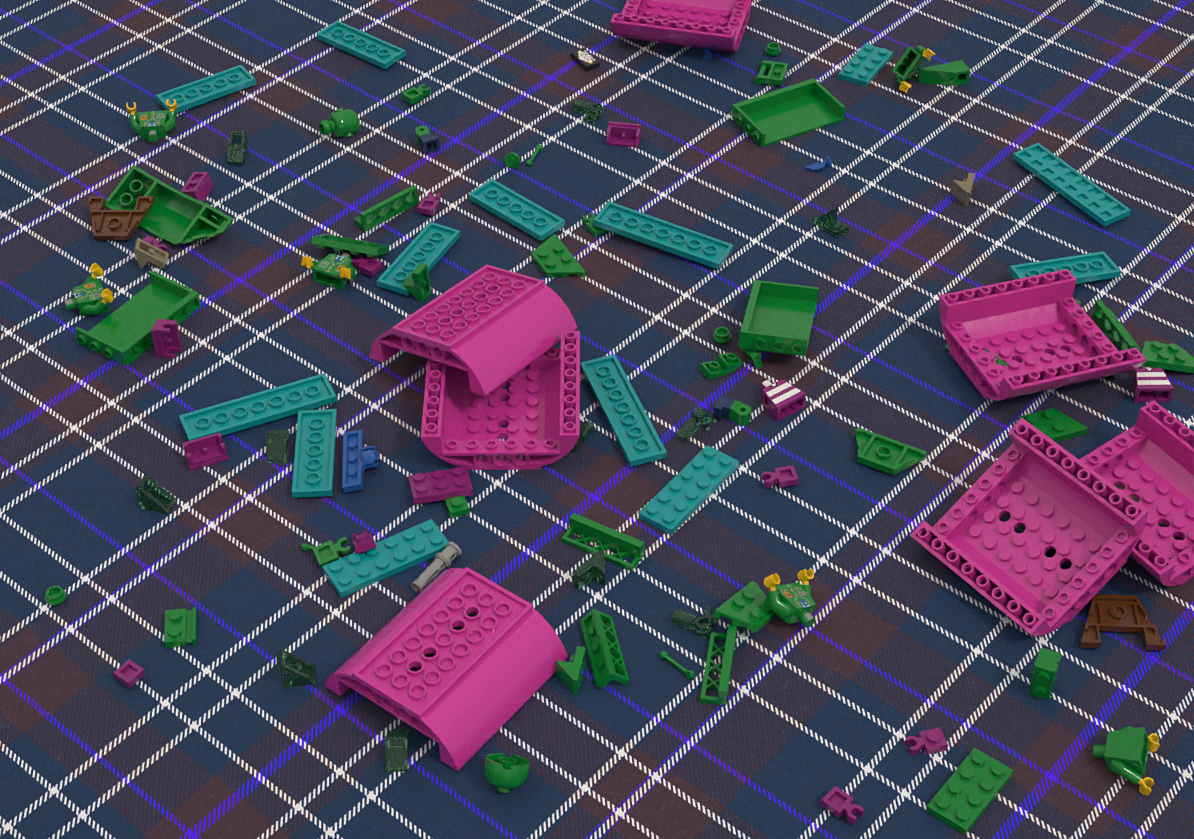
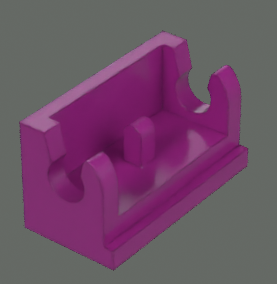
M609 121L606 145L639 148L641 124Z
M193 172L180 192L204 203L214 185L208 172Z
M157 319L151 330L156 356L159 359L176 358V354L169 352H181L182 350L177 321Z
M221 433L182 443L190 471L228 460Z

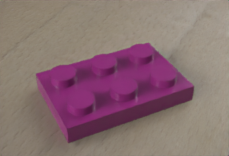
M455 467L448 470H436L434 472L417 473L408 476L414 505L473 495L467 467Z

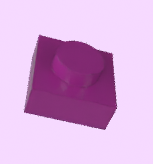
M129 659L113 672L114 678L129 688L146 675L142 667Z

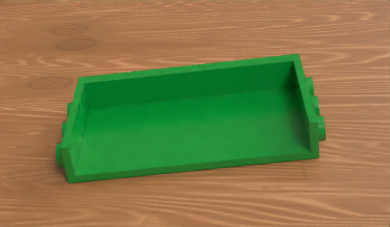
M814 78L732 104V119L761 147L844 121L846 112L845 106Z
M149 271L151 283L88 332L76 327V339L81 345L106 356L108 359L128 366L154 345L151 330L156 320H175L177 325H179L201 307L199 293L161 274Z
M754 280L740 331L739 348L806 356L817 306L819 287Z

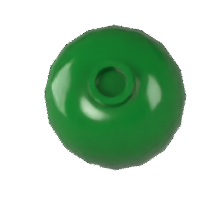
M505 753L486 755L484 774L487 781L497 787V791L508 793L511 789L520 787L527 779L530 761L525 757L513 754L512 758L504 757Z

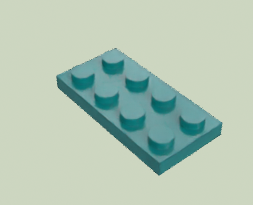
M865 43L839 72L838 79L867 87L892 59L893 52Z

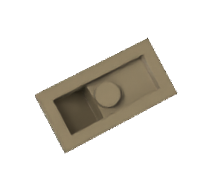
M969 172L967 179L964 178L963 181H952L951 194L964 206L969 205L976 173Z
M140 238L136 239L134 253L140 268L142 269L147 261L164 269L167 265L169 253Z

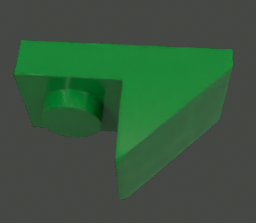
M420 263L403 282L404 287L422 303L431 294L428 266L425 263Z
M577 646L575 655L571 654L570 662L556 661L557 676L573 694H578L586 662V647Z

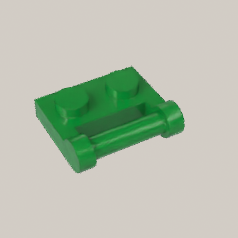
M761 61L760 70L754 79V83L756 85L765 83L773 86H782L788 70V63ZM770 69L768 76H765L766 70Z

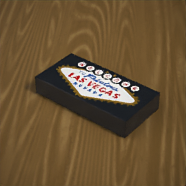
M585 48L571 52V57L584 70L589 71L600 67V62Z

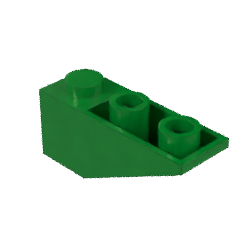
M963 60L919 68L918 83L948 86L969 83L970 69Z

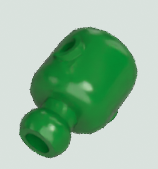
M344 108L335 110L329 116L328 121L323 120L319 123V131L322 135L326 136L331 133L338 138L353 136L360 127V121L356 112L351 109L344 110Z

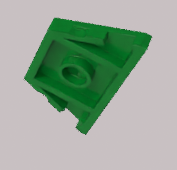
M556 234L552 235L531 253L532 260L546 278H569V274H580V278L586 277V271Z
M1158 341L1144 342L1141 354L1146 358V361L1142 366L1194 373V357L1180 346L1173 343L1164 344Z
M1054 408L1019 417V420L1021 418L1025 419L1054 442L1086 435L1088 430L1086 426Z
M859 427L856 428L857 460L861 464L896 475L926 458L927 452Z
M751 581L718 607L713 617L717 619L720 616L732 619L731 624L757 633L776 616V613L764 603L767 596L754 581Z

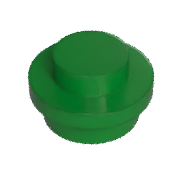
M771 42L767 45L765 51L770 56H776L780 54L781 48L778 43Z
M508 153L504 157V163L508 168L515 169L520 164V157L516 153Z
M718 327L713 333V339L718 343H726L730 341L731 333L726 327Z
M52 586L46 590L45 601L47 604L59 605L65 601L66 592L60 586Z

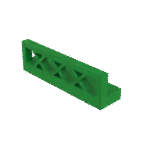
M412 185L360 213V216L354 219V224L366 232L418 204L417 187Z
M1101 299L1096 300L1092 318L1118 351L1137 348L1141 353V348L1111 309L1107 308Z
M575 513L569 518L570 528L561 538V542L631 572L644 557L643 541ZM574 533L581 536V539L573 540L570 537ZM595 542L598 543L599 546L590 547L587 545V543ZM612 549L616 551V554L609 555L605 553V550ZM631 557L634 560L630 564L623 561L622 558Z
M592 609L580 620L596 686L604 688L612 680L626 685L630 680L612 616Z
M728 624L727 634L711 632L700 696L701 703L726 706L736 644V625ZM714 640L726 641V644L719 648L714 643ZM719 655L723 661L716 665L712 658ZM717 672L720 678L713 681L709 675ZM713 688L718 692V697L706 696V692Z

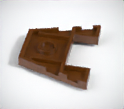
M104 196L89 197L95 240H129L155 203L154 197L138 196L135 210H104L106 202Z
M1096 594L1091 603L1080 648H1100L1101 638L1099 631L1142 633L1145 650L1165 651L1166 642L1158 635L1157 627L1152 625L1148 619L1149 615L1137 596Z

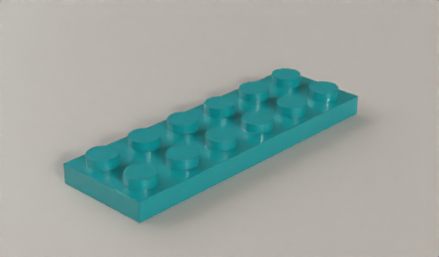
M338 20L317 33V39L383 69H387L406 56L404 49Z
M242 65L157 94L156 98L163 108L168 111L169 108L166 100L169 99L170 105H172L175 99L178 106L174 112L178 114L181 111L192 109L195 106L206 104L214 99H219L225 95L233 94L239 90L256 85V79Z
M494 179L468 193L469 200L540 241H543L565 226L564 219Z
M429 222L378 278L377 286L408 296L410 292L404 287L403 282L420 263L427 264L429 272L458 240L460 231Z
M1104 251L1012 265L1009 268V273L1015 280L1068 269L1077 279L1076 284L1117 278L1121 275V270Z
M337 409L298 411L292 483L293 498L333 496Z
M706 445L639 512V519L672 535L739 467V461Z
M430 519L375 543V548L360 553L354 552L326 564L322 568L339 596L343 598L435 557L437 553H441L446 548V544L449 541L433 520Z

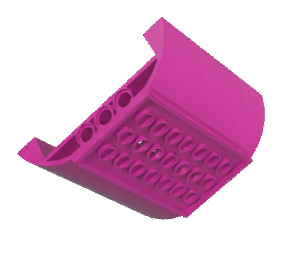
M627 0L622 13H614L610 21L611 29L614 35L623 38L738 52L749 21L753 0Z
M485 265L379 335L371 346L369 358L385 362L403 350L444 363L448 366L468 371L470 391L486 396L561 341V331H575L577 325L567 305L551 288L545 285L543 280L491 265Z
M1068 269L939 295L940 320L950 349L949 353L984 399L999 401L1133 371L1141 367L1146 358L1137 348L1117 350L1072 297L1077 279ZM995 356L1007 363L1008 366L996 364L998 359Z
M561 331V348H550L486 396L470 391L468 371L427 359L421 439L426 447L440 459L456 466L467 467V470L541 469L542 466L561 459L577 443L580 437V331Z
M1152 401L1140 409L1136 424L1079 460L1114 486L1123 487V490H1119L1129 497L1138 499L1139 502L1137 503L1148 510V517L1142 535L1129 556L1163 585L1181 586L1194 577V432L1156 401ZM1158 524H1165L1167 527H1160ZM1178 536L1183 540H1176L1174 537Z
M1021 418L1008 432L1013 442L1012 445L933 527L923 521L910 536L1032 636H1041L1058 629L1068 621L1070 622L1127 562V558L1142 535L1148 517V510L1025 419ZM1010 514L1011 517L1008 521H1000L1002 515ZM1018 526L1026 527L1023 533L1015 532ZM1048 550H1056V554L1053 557L1045 556ZM1069 561L1072 563L1071 567L1066 570L1061 569V564Z
M468 567L465 569L450 568L441 573L327 678L324 686L339 696H342L349 688H352L439 743L441 761L459 771L556 672V661L566 662L569 657L554 629L533 608L532 604ZM474 613L478 614V615L475 616V617H469V616H467L468 614H474ZM461 626L464 627V628L461 629V630H454V629H453L454 627H461ZM426 654H435V656L430 658L425 657ZM411 668H421L419 671L410 670Z

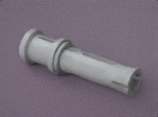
M448 542L446 548L441 553L435 555L433 563L411 583L413 590L421 593L443 569H448L451 566V562L462 554L459 546L454 542Z

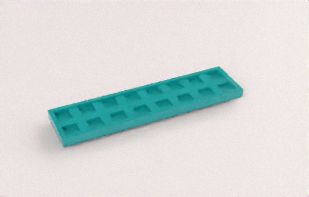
M1036 143L1013 153V160L1105 227L1130 215L1131 210L1041 144Z

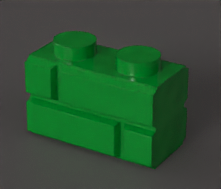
M1040 648L1028 690L1030 695L1045 700L1050 699L1062 656L1060 653Z

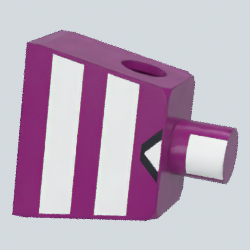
M1141 366L1135 370L1132 383L1134 403L1170 402L1174 388L1163 369Z
M769 380L762 383V405L776 422L805 408L806 393L786 380H780L774 384Z

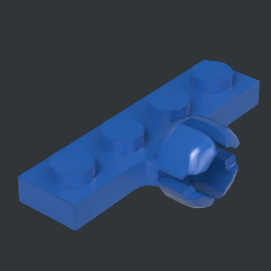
M362 429L343 433L342 489L344 493L364 489V471L377 468L380 465L379 453L375 451L377 449L376 446H364V433Z

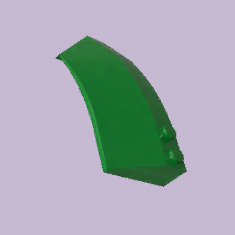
M135 165L130 168L105 202V207L110 210H135L138 196H153L155 203L139 227L175 245L224 234L234 220L213 206L176 190Z

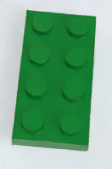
M329 234L313 236L311 244H317L318 248L327 249L328 247H333L334 251L339 252L349 250L350 254L355 255L365 253L367 257L371 258L389 253L390 248L388 245Z
M974 748L926 807V812L966 835L1011 779L1014 770Z

